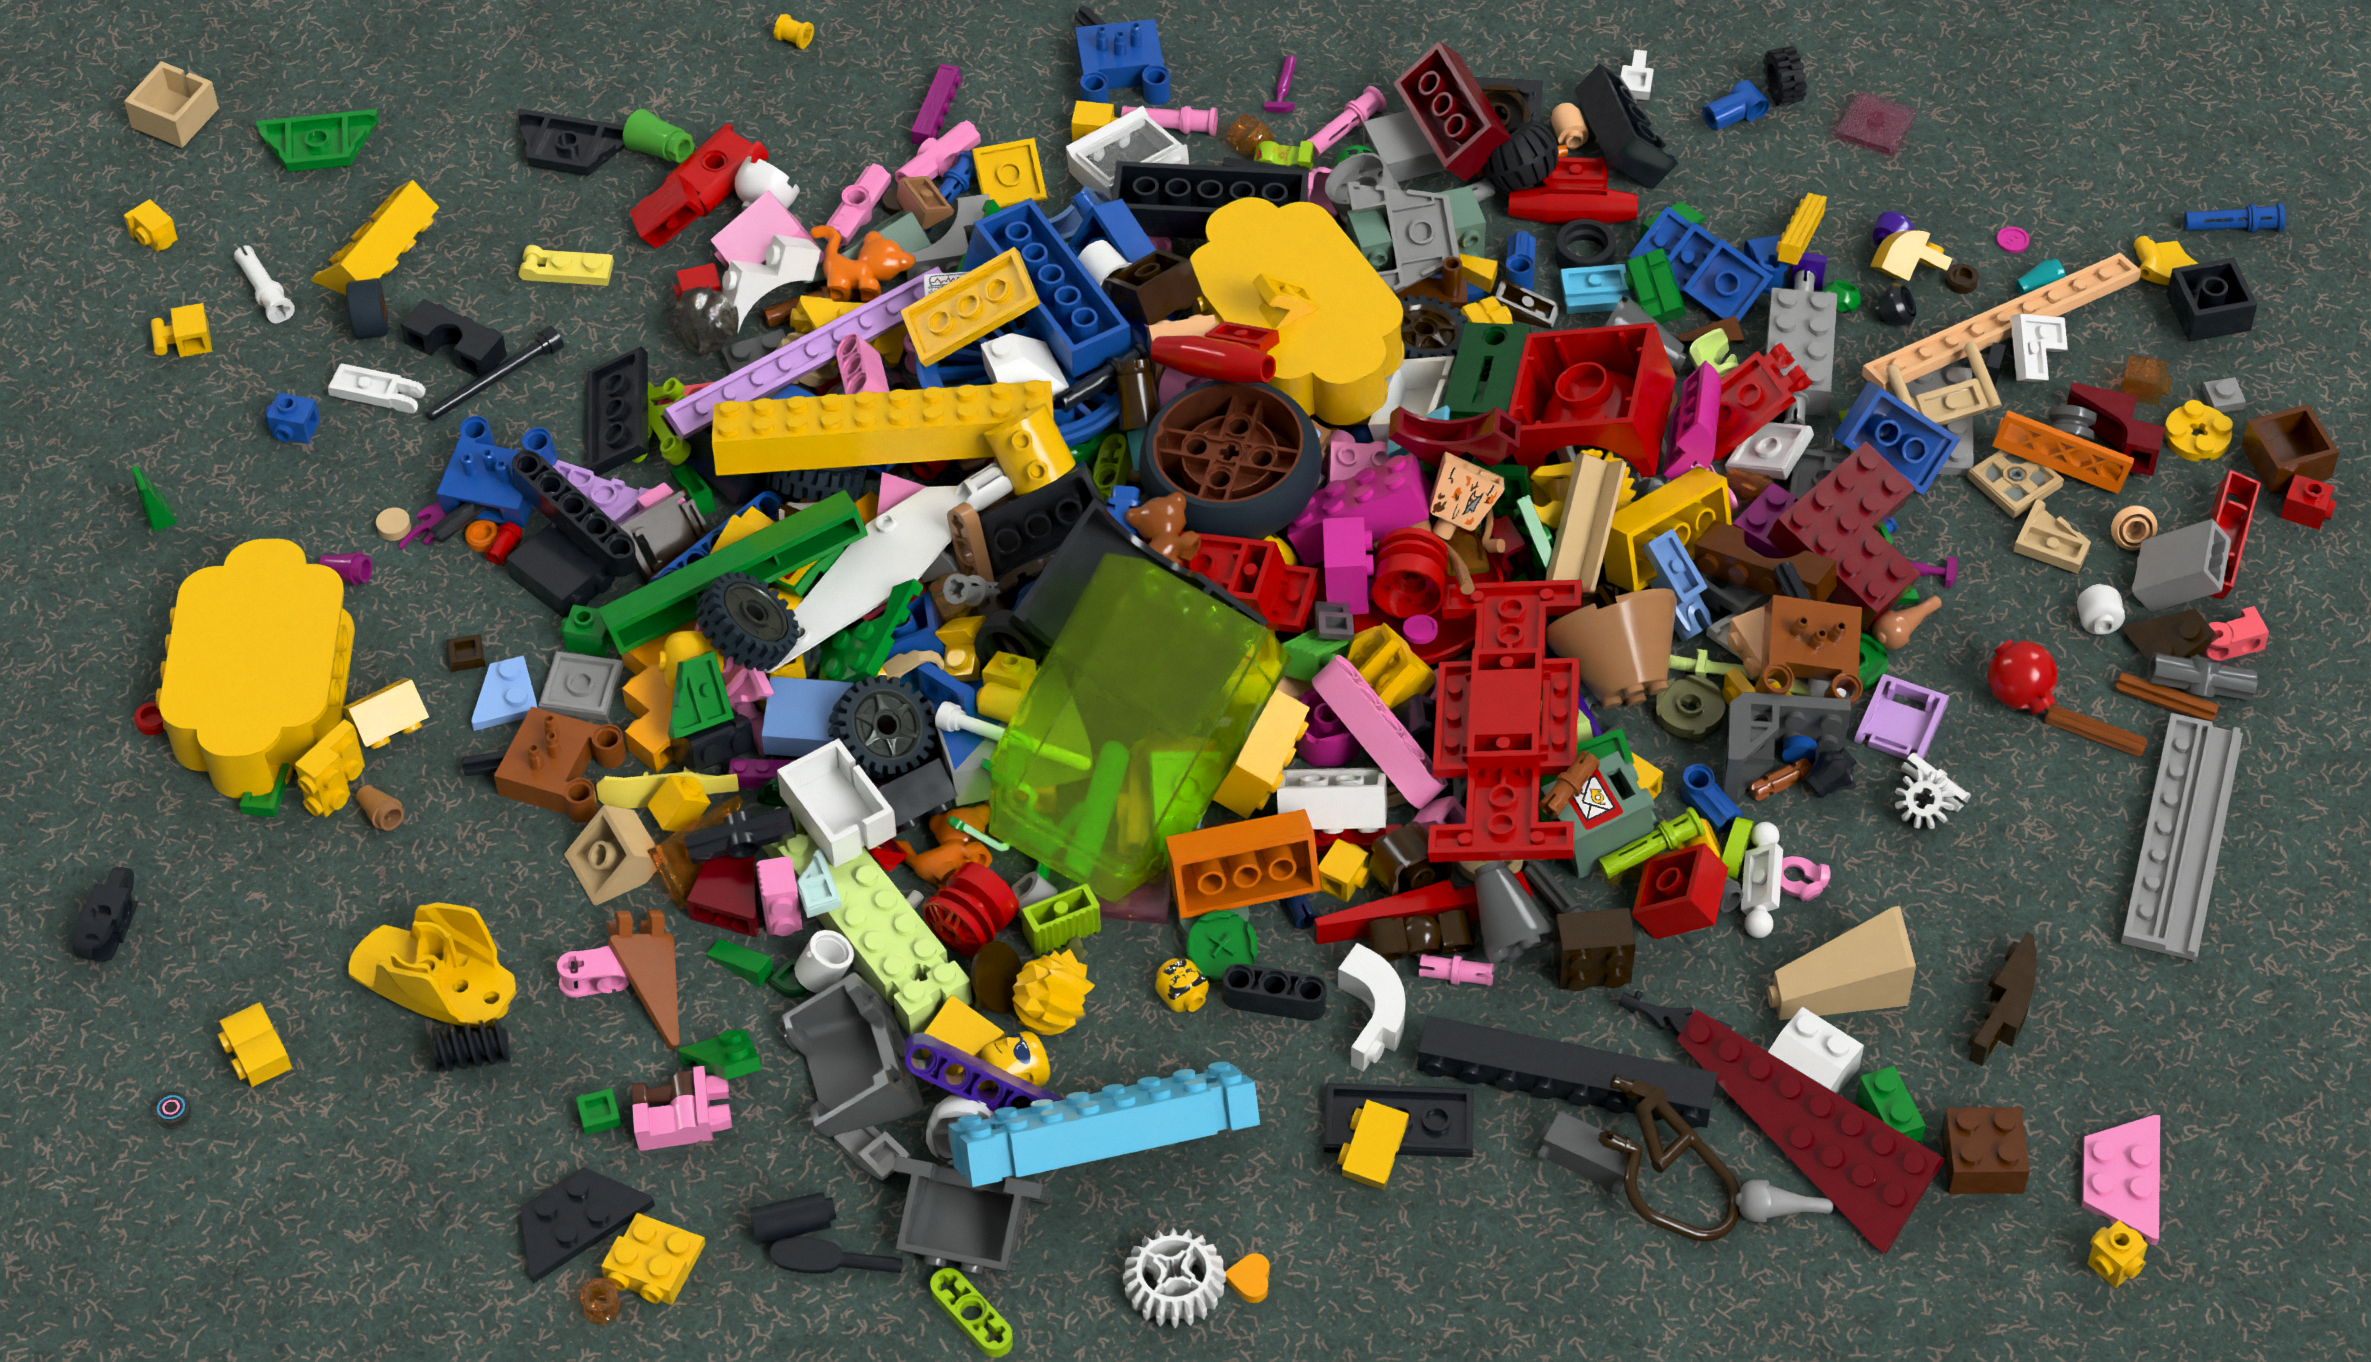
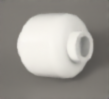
M2096 584L2088 587L2079 595L2077 609L2081 625L2087 632L2092 634H2110L2123 624L2125 619L2121 595L2115 588Z

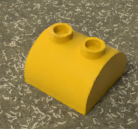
M1046 403L984 432L1005 476L1011 480L1015 495H1022L1039 489L1060 478L1076 465Z

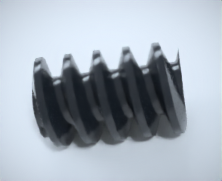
M497 1017L492 1019L491 1029L486 1028L482 1019L478 1020L476 1031H472L468 1022H464L460 1034L457 1033L453 1024H449L447 1036L442 1035L438 1026L434 1027L432 1047L437 1073L439 1072L441 1062L448 1072L453 1071L455 1060L458 1061L463 1070L468 1068L470 1058L473 1059L477 1067H482L485 1055L492 1065L497 1064L499 1053L502 1054L507 1063L511 1062L506 1025L504 1027L501 1026Z

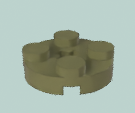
M1686 675V679L1678 681L1672 678L1667 681L1669 689L1656 695L1655 717L1657 723L1662 725L1669 733L1678 737L1700 741L1706 735L1717 730L1724 719L1725 701L1721 697V691L1715 683L1707 678L1697 675ZM1690 703L1696 704V709L1689 711L1681 705L1688 706Z

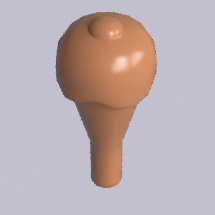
M1933 595L1917 606L1895 612L1893 610L1885 611L1873 623L1872 634L1874 638L1887 650H1897L1910 641L1909 636L1921 621L1941 607V599Z

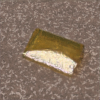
M1480 523L1473 531L1457 526L1450 540L1442 538L1458 553L1470 574L1486 573L1489 571L1486 550L1481 543L1483 537ZM1448 557L1447 574L1449 576H1456L1453 565Z

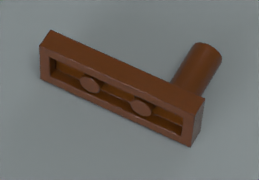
M1454 256L1445 258L1442 266V278L1427 277L1396 293V297H1401L1405 301L1406 295H1413L1415 300H1418L1419 295H1426L1428 301H1431L1432 297L1439 298V304H1443L1445 301L1451 303V310L1456 307L1462 309L1463 306L1467 305L1468 278H1462V261Z

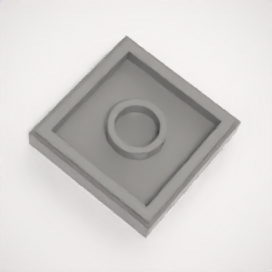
M556 651L538 707L557 714L607 721L624 667L623 660Z

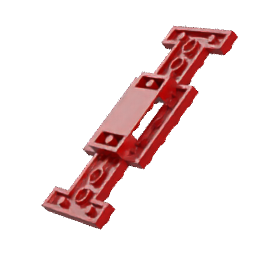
M1582 579L1473 583L1475 589L1469 595L1461 592L1459 583L1445 584L1442 603L1443 619L1476 618L1475 648L1472 649V661L1439 662L1433 775L1434 779L1468 778L1465 824L1429 825V862L1574 859V821L1539 822L1541 776L1559 775L1561 772H1566L1577 758L1579 658L1545 659L1547 616L1567 615L1582 608ZM1541 689H1543V695H1542V721H1541V737H1540Z

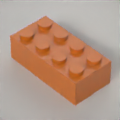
M1306 809L1165 837L1172 892L1180 919L1321 891L1315 836Z

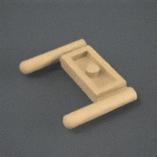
M1973 341L1966 343L1964 350L1976 378L1919 394L1914 398H1911L1898 365L1891 364L1886 368V373L1896 398L1940 426L1985 413L1987 410H1995L2002 406L1978 346Z

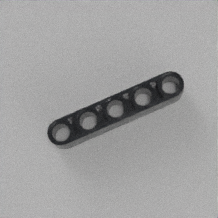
M523 450L513 457V484L517 491L608 573L613 576L624 577L634 571L636 566L635 541L628 533L535 451Z

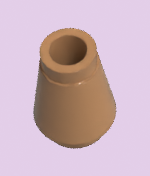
M365 785L357 792V801L376 828L387 831L393 830L402 822L404 810L399 800L374 788L372 785Z

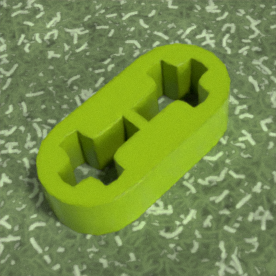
M1740 817L1735 818L1722 857V862L1728 867L1727 876L1730 878H1738L1745 857V851H1747L1751 839L1754 821Z

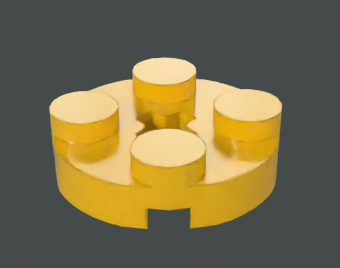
M2190 400L2184 406L2170 413L2165 423L2164 435L2167 439L2168 447L2176 455L2190 461H2199L2200 459L2207 458L2214 460L2224 455L2228 450L2232 439L2233 422L2218 410L2203 405L2200 401ZM2193 429L2202 430L2205 435L2199 434L2194 436L2192 434Z

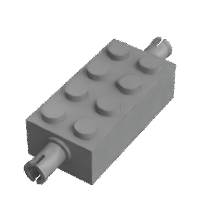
M1799 271L1795 274L1794 290L1772 288L1765 355L1774 346L1782 343L1795 361L1789 367L1779 369L1781 373L1785 376L1792 368L1799 365L1812 381V384L1807 389L1792 393L1796 402L1783 411L1785 412L1784 424H1793V420H1795L1796 425H1805V414L1828 415L1832 386L1837 293L1815 292V275L1810 271H1807V281L1803 280L1804 271Z

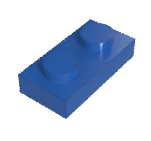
M928 661L917 668L920 692L924 695L923 697L939 707L944 701L960 705L961 710L965 711L967 716L978 717L976 694L971 686L962 683L949 675L945 670L939 669Z

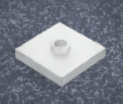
M1773 422L1767 423L1735 448L1725 464L1727 472L1735 475L1786 480L1814 436L1812 427Z

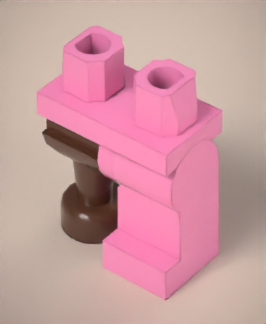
M704 1066L693 1067V1071L683 1072L681 1070L672 1077L671 1083L648 1089V1085L645 1082L632 1084L634 1134L639 1151L696 1143L700 1140L702 1142L713 1140L712 1132L732 1128L729 1104L710 1106L711 1100L729 1098L728 1080L716 1077L715 1074L706 1075ZM670 1102V1105L650 1108V1103Z

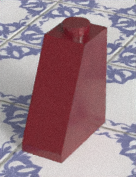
M727 855L706 861L687 898L690 919L756 938L759 933L755 856L736 859Z

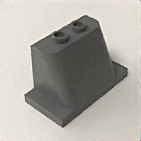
M896 1156L893 1171L911 1178L896 1249L924 1256L923 1263L945 1267L948 1260L961 1263V1271L982 1275L983 1268L1009 1272L1029 1202L1050 1205L1053 1190L1043 1184L1008 1177L1002 1179V1181L972 1187L965 1179V1174L961 1175L956 1169L940 1167L931 1162Z

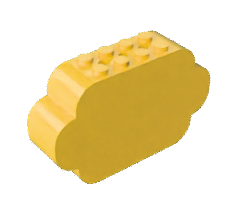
M1248 197L1235 200L1216 210L1209 217L1206 224L1207 244L1198 248L1190 258L1203 292L1202 296L1193 301V315H1214L1216 325L1227 321L1274 329L1259 309L1263 302L1259 297L1260 292L1252 282L1259 273L1303 284L1318 303L1319 308L1315 312L1290 324L1274 329L1279 332L1280 343L1267 351V354L1274 357L1276 371L1272 380L1265 384L1289 395L1303 408L1308 416L1316 414L1320 419L1330 424L1351 425L1372 416L1387 401L1388 385L1385 378L1400 368L1405 355L1404 344L1401 339L1403 308L1396 295L1332 216L1317 204L1294 202L1277 208L1273 203L1265 199Z
M256 539L239 545L227 556L224 566L206 567L188 576L179 588L176 607H171L170 610L172 631L165 638L167 660L161 663L160 672L163 683L162 688H158L156 691V706L160 709L163 727L167 731L177 761L190 770L208 771L215 789L231 798H242L244 792H251L252 796L272 792L282 763L290 764L285 779L287 784L293 775V771L296 770L295 763L343 719L344 711L342 707L345 705L355 634L354 623L350 614L342 606L344 586L339 574L324 565L307 564L305 554L297 544L285 539Z

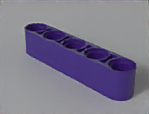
M915 1033L905 1041L903 1047L905 1063L911 1073L967 1100L977 1103L981 1101L986 1104L985 1106L990 1111L995 1112V1110L1004 1107H1015L1017 1110L1031 1107L1030 1104L1032 1102L1042 1099H1050L1053 1102L1063 1100L1061 1097L1012 1075L929 1034ZM920 1048L931 1052L928 1058L924 1060H916L911 1055ZM952 1064L964 1067L963 1071L955 1076L945 1073V1069ZM984 1080H993L997 1083L994 1089L990 1091H982L978 1088V1085ZM1023 1095L1029 1098V1102L1024 1106L1017 1107L1011 1104V1101L1017 1096Z

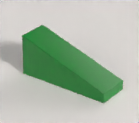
M684 463L670 469V473L679 488H687L689 494L685 496L686 500L693 499L701 515L716 510L711 489L691 465Z
M719 939L706 954L707 958L759 988L774 973L771 957Z

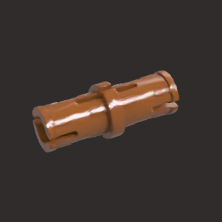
M1581 751L1567 771L1561 772L1557 776V783L1544 799L1540 801L1539 807L1548 816L1551 814L1552 818H1557L1574 796L1578 797L1581 794L1584 783L1600 766L1599 760L1593 754L1589 753L1588 755L1587 751Z

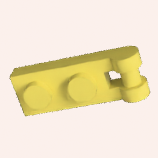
M529 245L524 250L523 260L525 262L520 265L519 277L522 280L608 286L614 263L613 255L542 250L535 245ZM537 264H543V265H546V266H545V267H538Z

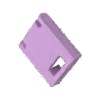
M1883 674L1857 730L1854 742L1862 744L1865 736L1870 737L1868 741V747L1905 760H1908L1907 758L1911 752H1915L1920 758L1924 759L1947 707L1949 696ZM1895 693L1926 703L1925 712L1892 701Z

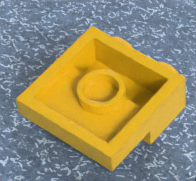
M345 719L295 763L299 778L297 782L302 789L305 799L303 804L314 816L321 814L326 818L334 810H340L350 796L347 782L355 780L365 766L355 726Z
M636 1213L624 1237H617L601 1265L604 1280L616 1290L625 1291L630 1289L638 1292L651 1303L657 1304L663 1301L672 1305L706 1244L705 1238Z

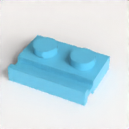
M1625 264L1561 269L1560 280L1564 303L1566 304V314L1613 311L1623 295L1631 299L1624 278V273H1626Z

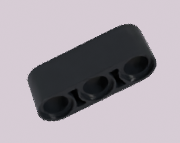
M1233 964L1226 968L1223 973V1000L1227 1006L1236 1010L1314 1021L1320 1019L1325 1014L1327 985L1323 979L1311 974L1246 964Z

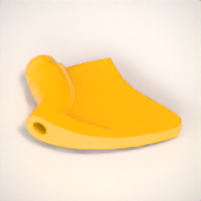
M2140 236L2133 245L2142 263L2139 267L2141 270L2140 277L2154 283L2169 285L2172 268L2199 264L2184 252L2178 241L2156 244L2149 237Z

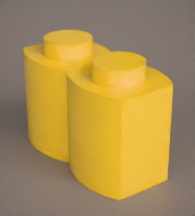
M260 1002L219 1021L223 1032L217 1034L226 1054L234 1052L236 1058L231 1060V1063L239 1080L247 1078L251 1087H254L293 1069L286 1050Z

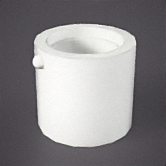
M1104 240L1089 244L1078 256L1080 262L1108 298L1111 295L1105 279L1132 264L1128 263Z
M829 930L817 932L812 936L796 962L794 970L798 981L806 989L815 993H820L839 982L853 961V947L844 936L837 932Z

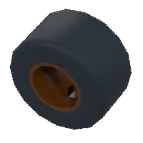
M373 278L349 282L346 285V297L350 323L355 338L359 340L386 336L389 327L388 315L380 280Z

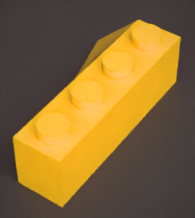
M414 180L397 187L370 216L374 222L370 220L357 229L350 237L353 241L344 246L340 251H337L329 259L333 265L323 271H318L310 280L346 295V285L349 282L373 278L379 279L382 274H388L399 263L396 259L398 255L406 253L416 243L415 235L418 232L422 233L433 223L434 219L431 216L437 211L439 206Z

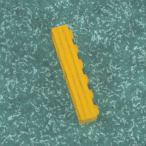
M1807 193L1805 199L1800 200L1799 207L1796 208L1794 216L1792 215L1790 224H1787L1781 241L1777 243L1776 253H1779L1778 261L1798 265L1824 215L1826 196Z

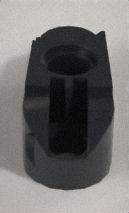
M116 866L112 869L106 885L95 883L75 929L73 951L76 958L106 962L112 960L119 943L124 942L139 901L133 900L131 895L134 885V872L132 869Z

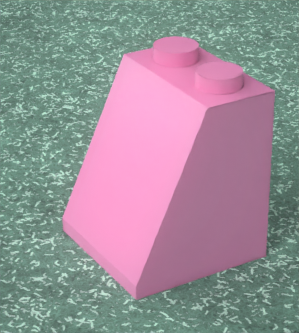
M770 190L766 191L711 239L718 249L714 255L726 268L729 267L731 260L766 265V251L768 246L771 245L774 235L809 239L820 249L799 221ZM822 250L818 263L824 260V252Z

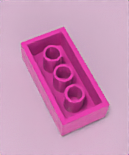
M1413 453L1405 456H1394L1383 465L1362 469L1351 478L1343 481H1332L1325 488L1314 492L1306 508L1289 523L1287 536L1304 566H1311L1324 560V518L1364 516L1365 530H1372V541L1395 529L1409 527L1429 519L1431 483Z

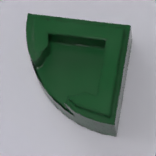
M773 778L763 783L757 797L759 803L778 807L788 806L780 795L778 778Z

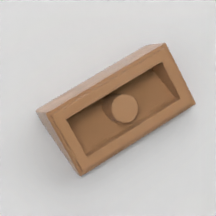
M928 176L899 178L896 199L904 210L913 212L923 231L953 215L954 209Z

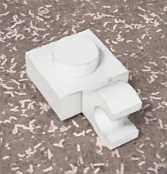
M1643 50L1634 51L1632 66L1623 65L1621 77L1635 99L1649 100L1654 69L1645 68L1647 51Z

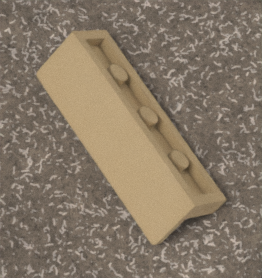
M1586 453L1577 454L1545 581L1582 579V594H1593L1595 592L1626 462H1607Z

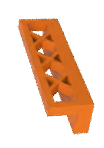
M2007 410L2005 417L2001 418L1992 444L1995 448L2119 494L2134 462L2132 457Z

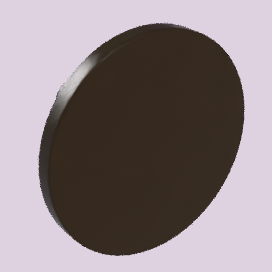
M987 942L978 949L974 956L971 975L967 976L971 982V989L975 991V1011H990L995 1014H1003L1015 1009L1012 1000L1015 993L1012 987L1017 982L1016 975L1023 971V967L1016 952L1004 942Z

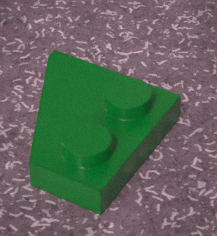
M708 651L679 661L668 730L669 739H677L733 719V712L715 651Z
M745 1029L726 1030L716 1038L678 1048L681 1064L687 1065L695 1061L698 1067L704 1066L706 1073H713L716 1077L724 1080L762 1070L759 1056Z

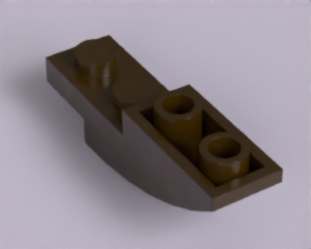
M2029 932L2025 933L2020 943L2014 941L2005 956L2007 963L2004 968L1997 967L1989 980L1988 986L1992 988L1989 1001L1991 1004L1985 1014L1987 1021L1983 1027L1979 1025L1975 1027L1968 1041V1045L1972 1047L1969 1060L1980 1066L1984 1065L1998 1041L2013 1047L2027 1017L2037 968L2034 936Z

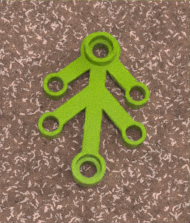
M674 377L668 379L663 386L654 387L648 381L649 440L653 430L659 437L662 456L671 464L679 465L688 458L691 446L687 441H681L678 435L674 436L663 419L666 418L664 416L665 408L688 397L687 395H682L685 387ZM669 398L670 400H675L671 404L655 406L657 400ZM644 454L632 461L634 463H639L646 458L647 454Z

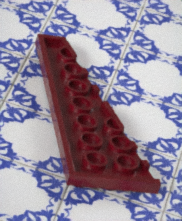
M1695 1009L1678 1036L1677 1041L1706 1071L1718 1073V1084L1877 1249L1887 1254L1945 1159Z

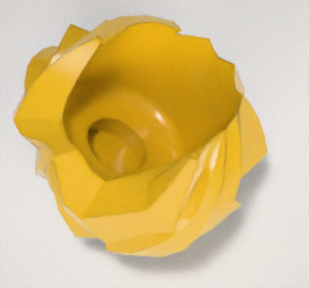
M1070 949L1061 956L1054 950L1050 956L1042 955L1040 959L1028 961L1022 968L1023 971L1016 975L1017 982L1012 987L1015 995L1012 1000L1016 1014L1021 1019L1017 1022L1040 1035L1050 1036L1062 1033L1075 1026L1076 1020L1085 1015L1082 1006L1085 1002L1084 996L1095 986L1086 979L1087 965L1078 963Z

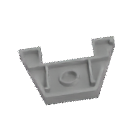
M1348 182L1353 214L1383 208L1387 209L1397 269L1377 273L1394 294L1442 270L1445 258L1454 256L1460 259L1449 195L1410 189L1407 191L1389 189L1388 186L1376 185L1374 187L1360 185L1359 182Z

